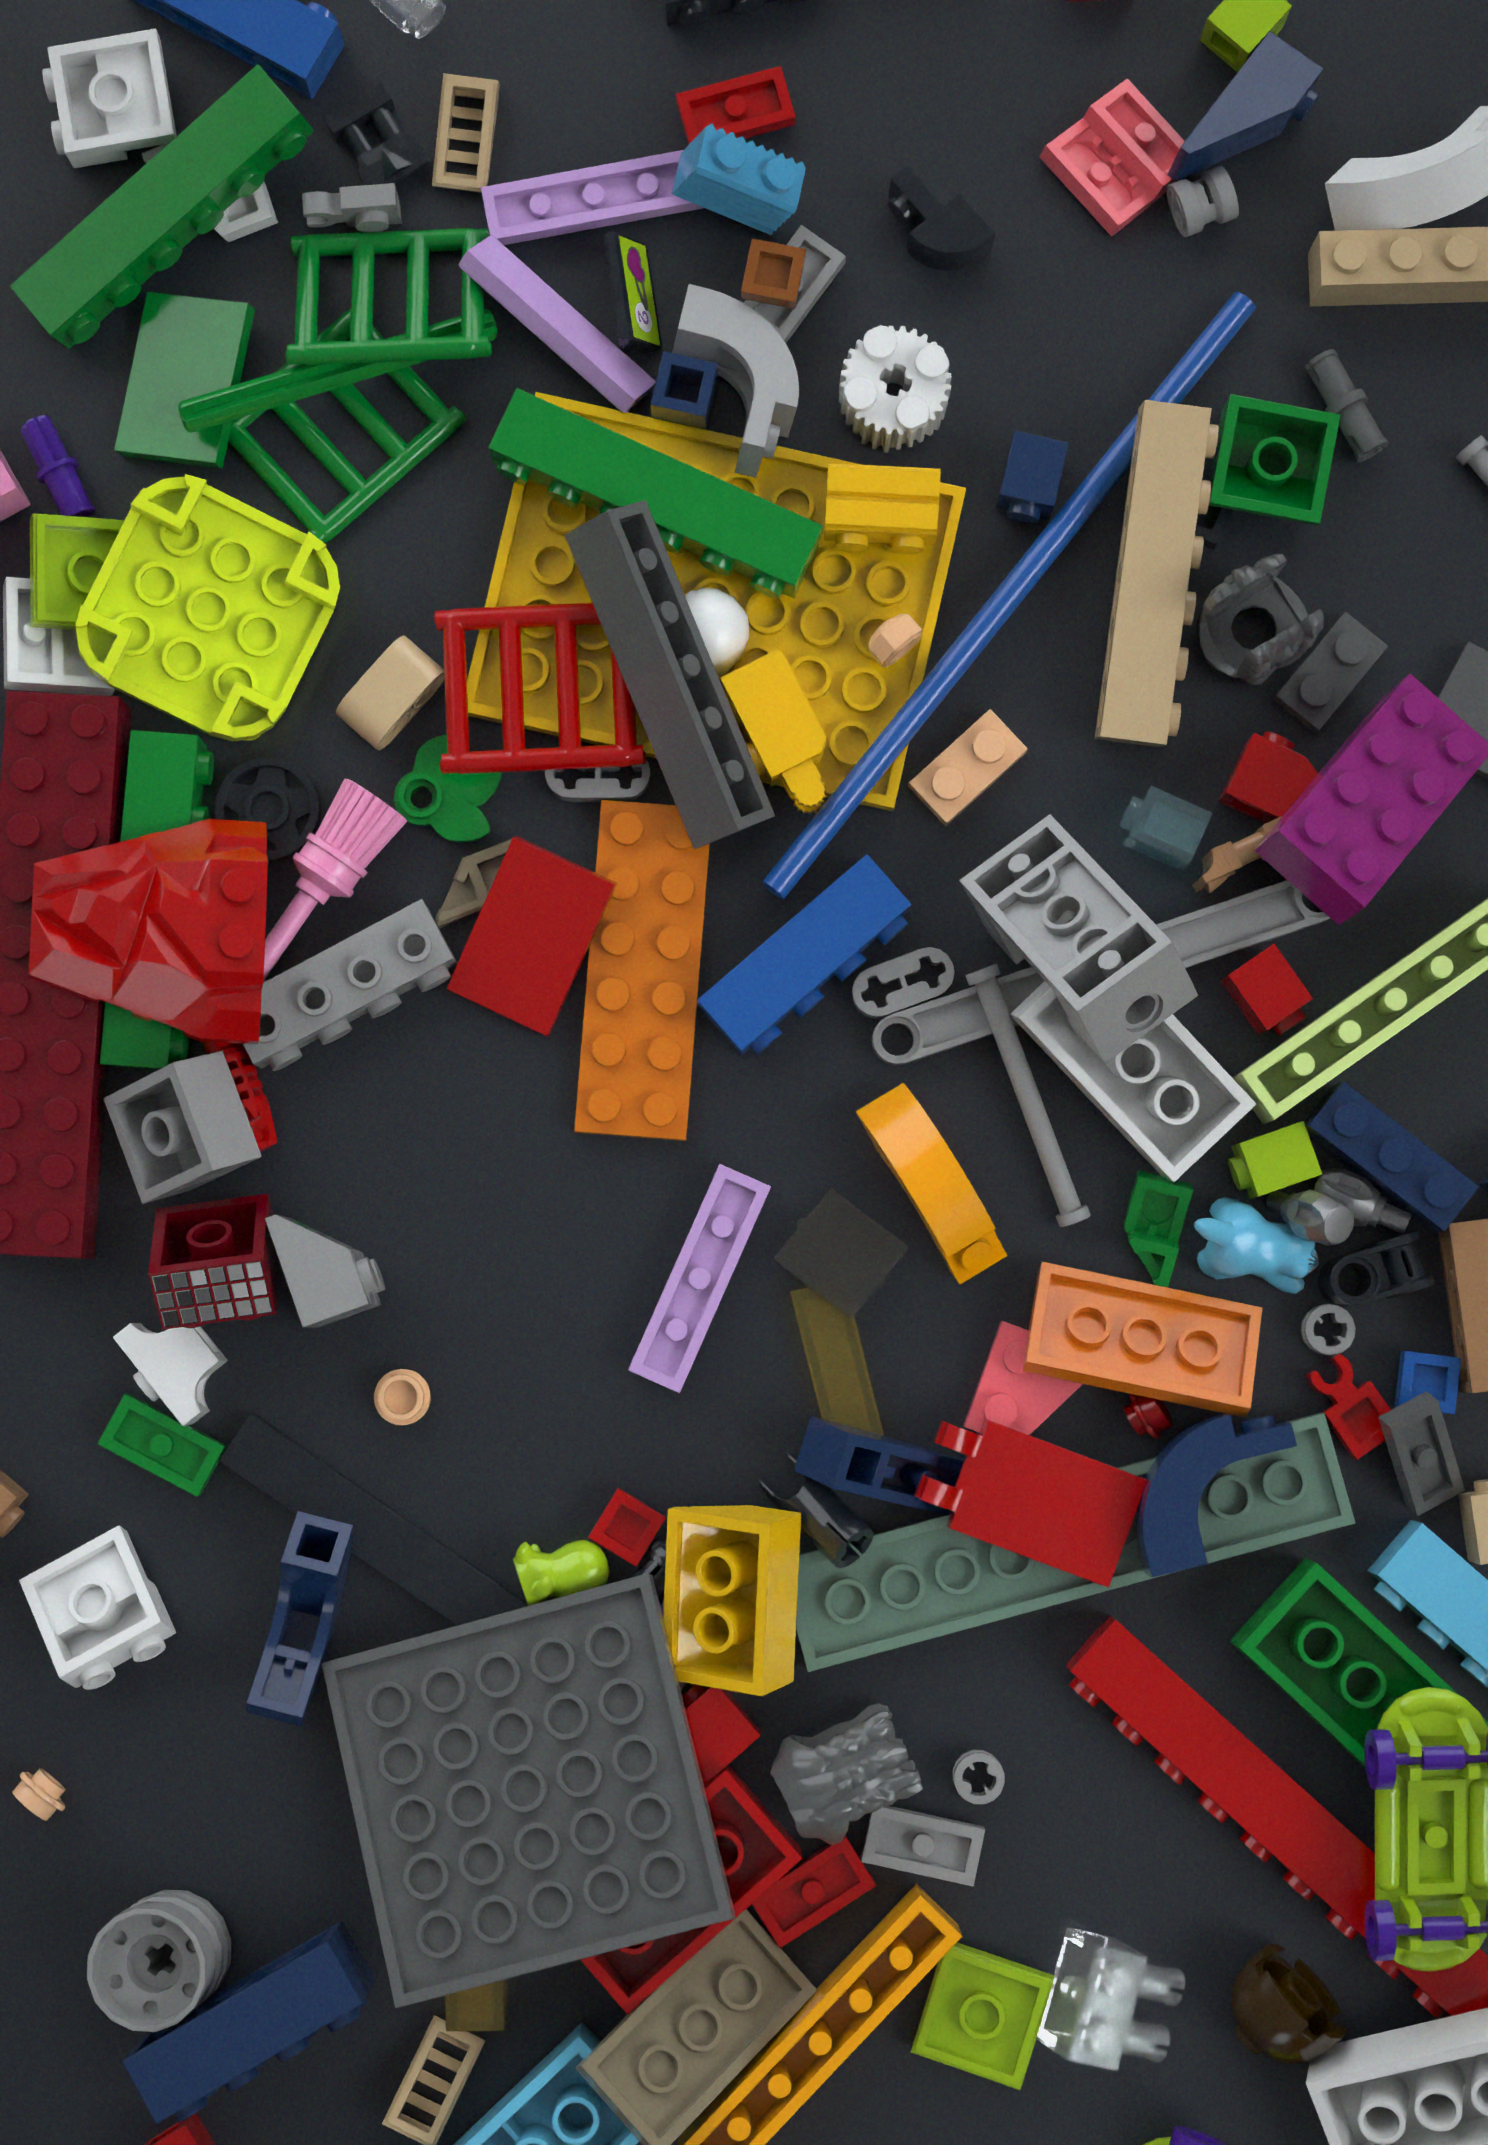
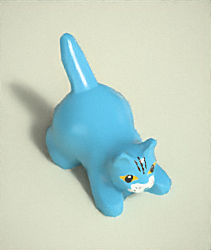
M1223 1197L1216 1200L1209 1210L1213 1218L1198 1219L1194 1223L1196 1231L1204 1239L1208 1240L1205 1249L1197 1255L1198 1266L1204 1274L1216 1280L1252 1274L1262 1278L1282 1292L1297 1294L1304 1288L1305 1282L1303 1277L1313 1272L1319 1264L1317 1252L1314 1248L1316 1242L1296 1236L1289 1227V1223L1267 1221L1254 1207L1242 1203L1238 1199Z

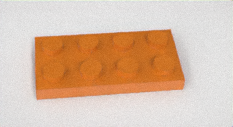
M1041 1262L1037 1275L1022 1371L1246 1418L1251 1409L1263 1307Z

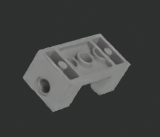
M1050 814L959 880L987 932L1016 964L1025 958L1053 989L1075 1031L1104 1063H1107L1198 996L1173 942Z

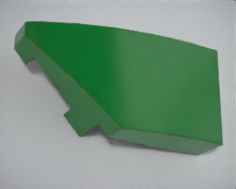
M1138 1170L1123 1223L1124 1230L1128 1235V1242L1142 1260L1152 1277L1154 1285L1168 1288L1179 1251L1178 1241L1193 1193V1186L1190 1183L1179 1180L1172 1182L1163 1176Z

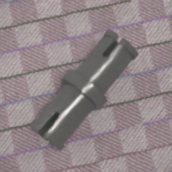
M1329 349L1312 358L1304 366V370L1311 377L1327 405L1324 412L1341 415L1339 428L1353 450L1357 462L1365 461L1381 452L1384 447L1389 445V442L1383 436L1365 405L1368 401L1366 393L1362 388L1356 389L1339 360L1336 350Z

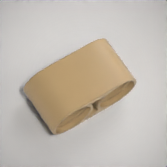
M403 635L383 652L351 688L338 705L336 715L376 750L380 751L393 741L439 689L445 680L444 669L409 638Z

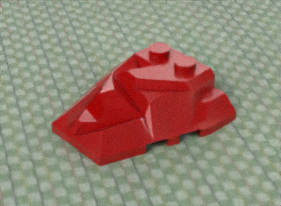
M207 819L174 829L34 863L29 978L95 1003H99L100 1000L131 1011L133 1017L147 1022L153 1019L184 1031V1036L200 1042L258 1044L265 958L268 871L266 822Z

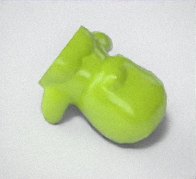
M577 1540L568 1543L552 1553H543L537 1544L530 1546L527 1542H524L519 1546L513 1558L528 1606L545 1602L553 1597L560 1598L603 1586L607 1583L610 1572L605 1553L601 1547L588 1540Z

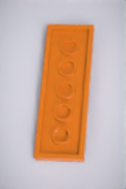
M601 800L596 873L617 882V885L589 946L575 1133L686 1141L710 844L697 849L693 848L676 805Z

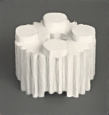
M880 325L866 332L864 341H856L855 349L850 348L848 359L843 361L839 384L841 413L846 414L845 422L847 425L853 424V433H859L862 436L861 443L865 445L871 442L872 449L874 450L878 446H883V451L888 453L890 447L900 450L903 443L908 448L912 447L913 440L921 443L924 440L925 434L931 436L933 430L939 429L941 420L945 417L951 391V373H948L949 360L944 349L938 346L935 341L927 342L928 335L917 336V329L913 328L908 333L905 326H901L899 331H895L893 326ZM887 384H899L903 386V390L900 389L898 396H891L886 393Z

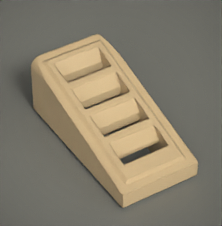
M443 73L432 187L482 193L481 187L488 186L500 88L498 80ZM455 96L483 99L484 110L454 106ZM452 118L482 121L481 131L451 128ZM450 139L480 143L479 153L449 150ZM447 161L478 165L477 176L446 172Z
M434 2015L382 2124L423 2145H437L485 2040ZM439 2037L467 2051L463 2062L432 2048L436 2038ZM429 2059L457 2073L453 2083L451 2084L423 2070L422 2068L426 2060ZM416 2081L445 2094L446 2097L442 2106L413 2092L412 2089ZM406 2102L436 2116L432 2127L403 2114L402 2111Z

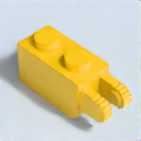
M778 648L721 677L720 682L737 724H739L748 742L746 746L758 775L764 774L771 787L781 782L790 800L795 802L793 806L798 808L797 811L800 810L803 814L809 813L810 815L812 812L817 813V810L825 803L823 800L826 796L824 794L826 792L824 788L825 783L821 782L822 777L816 764L821 762L827 736L781 648Z

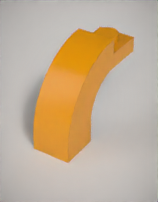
M904 1083L856 1111L874 1147L908 1195L951 1274L959 1285L1007 1256L994 1231L996 1228L973 1186L931 1119Z

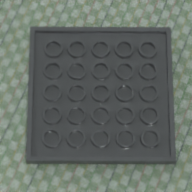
M649 1573L322 1663L395 2008L405 2007L736 1918L653 1575Z

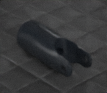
M785 1450L784 1453L796 1464L798 1457ZM804 1476L805 1482L799 1493L785 1500L779 1498L760 1478L757 1479L761 1489L780 1510L801 1513L800 1531L835 1567H847L860 1558L843 1537L862 1555L869 1548L873 1540V1531L830 1487Z

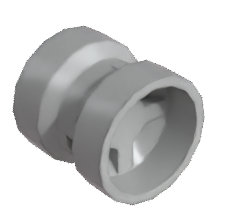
M1219 165L1205 170L1201 178L1191 182L1187 179H1181L1167 186V199L1171 215L1183 237L1202 232L1204 225L1212 221L1223 224L1236 219L1239 215L1235 188L1223 166Z

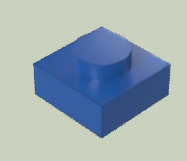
M1400 1351L1394 1407H1398L1427 1391L1439 1401L1442 1413L1455 1414L1461 1358Z

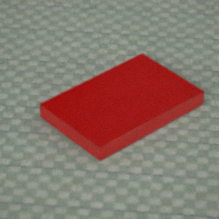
M518 836L513 837L446 989L548 1036L566 1000L617 882Z

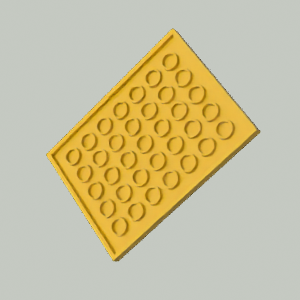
M536 392L535 396L823 525L822 540L795 598L785 594H781L780 599L768 597L749 585L751 579L734 571H731L729 576L717 574L699 563L700 556L683 548H680L678 553L669 551L667 553L684 595L692 590L697 591L700 588H717L735 597L748 615L750 638L747 641L745 651L727 674L781 648L827 736L821 762L816 764V767L822 777L821 782L825 783V797H830L923 681L966 488L940 482L937 538L935 546L924 545V552L919 554L896 553L891 551V544L869 543L868 549L864 551H844L835 548V541L824 540L828 463L861 464L776 446L773 459L762 457L757 477L754 478L735 473L743 438L629 412L622 413L620 410ZM528 479L526 485L514 482L485 607L592 603L565 534L597 517L599 511L580 502L576 508L566 506L551 498L546 493L547 487ZM908 613L922 629V637L895 663L887 668L885 666L881 667L868 652L870 638L885 621L899 614ZM602 625L576 626L581 742L594 745H615L611 646ZM554 627L521 628L525 729L559 736ZM498 629L479 630L467 679L468 716L502 724ZM636 710L637 745H643V750L647 757L656 758ZM739 726V729H740V731H741V734H742V736H743V738H744V741H745V743H746V745H747L748 742H747V740H746V738H745V736H744V734H743V732H742V730H741V728H740V726ZM908 745L860 803L861 805L893 812ZM764 774L759 776L761 782L769 784ZM781 782L776 784V786L784 787Z

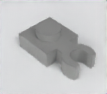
M394 183L339 187L340 193L333 194L320 191L302 194L303 215L307 217L308 227H327L335 223L346 222L347 228L356 227L361 232H379L386 230L389 224H402L400 200Z

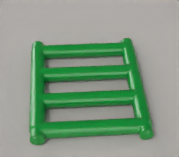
M489 228L327 233L292 236L290 247L293 256H298L294 344H287L286 362L289 365H322L490 357L492 346L489 342V336H484V289L463 270L461 336L428 337L429 252L462 251L463 258L469 249L490 236ZM407 253L406 338L372 340L375 254ZM352 255L350 341L317 342L320 256Z
M351 309L344 312L317 336V342L347 341L350 338ZM373 326L372 340L385 339ZM286 363L278 371H282L301 364L289 365L288 363ZM410 366L387 373L431 421L408 444L353 384L330 390L333 396L390 457L384 465L366 480L295 401L272 408L349 493L344 500L325 516L246 430L265 411L232 420L228 440L230 445L305 528L325 544L338 535L467 420L466 415L454 405L448 408Z

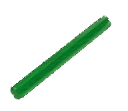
M484 308V336H489V341H492L498 334L497 325L491 311ZM461 316L428 326V337L461 336ZM406 333L399 334L386 339L406 338ZM427 360L322 365L301 364L183 400L178 404V412L185 430L193 433Z

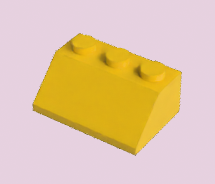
M753 1505L691 1506L668 1509L663 1620L678 1681L756 1696H765L794 1682L801 1513Z

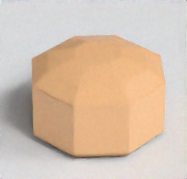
M908 613L899 614L885 621L874 632L869 641L868 652L881 667L885 666L887 668L905 655L921 639L922 629Z

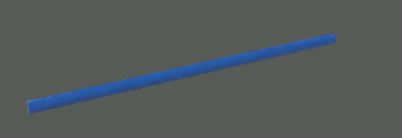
M1234 292L1148 400L1180 404L1255 311L1256 307L1251 299L1240 292ZM1137 414L763 879L762 884L772 894L782 900L788 895L1128 470L1132 460Z

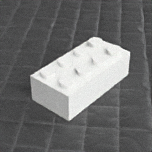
M1045 981L1010 1014L1155 1170L1172 1182H1175L1256 1105L1250 1096L1173 1014L1107 1063H1104L1075 1031L1055 992Z
M1488 2008L1339 2042L1326 2053L1309 2062L1306 2085L1329 2145H1488Z

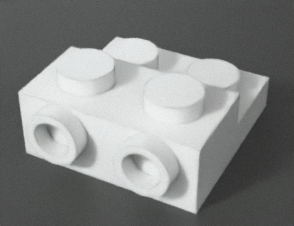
M156 28L47 47L51 68L42 70L43 81L50 103L57 102L59 120L51 122L53 140L58 155L66 154L73 168L128 159L126 152L128 150L168 144L177 137L161 40Z
M120 1525L19 1580L59 1678L75 1688L82 1685L84 1689L91 1690L107 1684L116 1675L114 1667L132 1657L134 1661L142 1662L158 1656L166 1648L164 1640L176 1634L156 1585L147 1578L128 1532Z

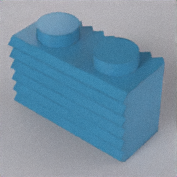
M712 123L706 126L681 153L672 194L772 235L778 226L781 227L782 222L785 223L786 219L795 213L806 167L803 162L796 164L793 157L785 159L783 153L776 156L773 149L766 151L763 145L756 147L753 140L746 143L743 136L736 138L733 132L726 135L723 128L716 130Z

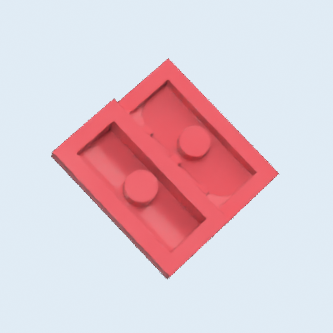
M1127 78L1090 105L1084 117L1048 143L1039 157L1112 237L1167 191L1168 184L1176 182L1167 174L1180 147L1185 141Z

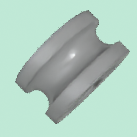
M1324 1304L1313 1307L1305 1314L1301 1322L1300 1332L1304 1343L1309 1349L1317 1354L1334 1355L1342 1353L1350 1347L1355 1338L1356 1327L1352 1316L1347 1310L1338 1305ZM1326 1313L1330 1314V1319L1333 1323H1341L1342 1326L1341 1336H1333L1336 1343L1330 1346H1326L1324 1337L1315 1336L1314 1324H1322L1323 1320L1320 1316Z
M970 1750L963 1753L956 1760L952 1770V1780L958 1794L965 1801L972 1804H987L994 1801L1001 1794L1005 1784V1774L1001 1764L991 1753L984 1750ZM974 1762H984L987 1773L994 1776L992 1785L989 1788L985 1783L982 1784L984 1788L982 1792L971 1791L970 1781L963 1778V1773L968 1766L971 1770H974L972 1764Z

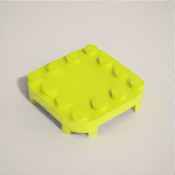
M185 474V477L162 479L146 489L143 487L130 504L131 509L84 604L80 606L75 625L80 657L86 663L91 673L108 686L210 736L224 740L253 741L259 738L261 734L272 729L286 711L331 619L341 586L339 584L337 565L328 552L326 544L312 533L308 532V534H305L207 485V480L187 474Z

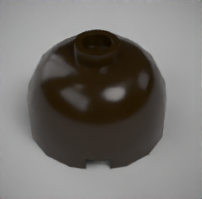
M1267 1943L1239 1972L1231 1990L1232 2011L1237 2023L1235 2028L1237 2037L1255 2055L1262 2053L1273 2061L1284 2064L1296 2065L1311 2062L1326 2053L1345 2035L1346 2026L1343 2025L1337 2028L1333 2019L1341 2010L1324 1982L1304 1961L1299 1958L1294 1962L1293 1968L1285 1959L1279 1957L1286 1948L1278 1944Z

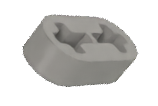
M647 760L644 765H632L633 771L642 772L641 778L632 779L631 788L622 789L618 779L602 778V772L620 771L621 767L578 769L580 772H595V778L578 779L575 789H566L562 779H555L556 772H563L565 769L545 770L546 782L553 795L567 802L634 801L645 794L651 781Z
M928 947L870 967L861 972L854 981L851 993L853 1004L857 1011L865 1017L881 1019L937 999L946 993L953 982L955 974L953 962L942 950ZM923 959H928L931 966L941 965L944 969V973L937 978L938 986L936 988H930L926 981H920L908 986L905 978L919 972L921 968L920 961ZM876 978L880 986L898 981L901 989L889 993L885 998L886 1006L877 1008L874 1001L864 1002L861 994L868 990V980Z

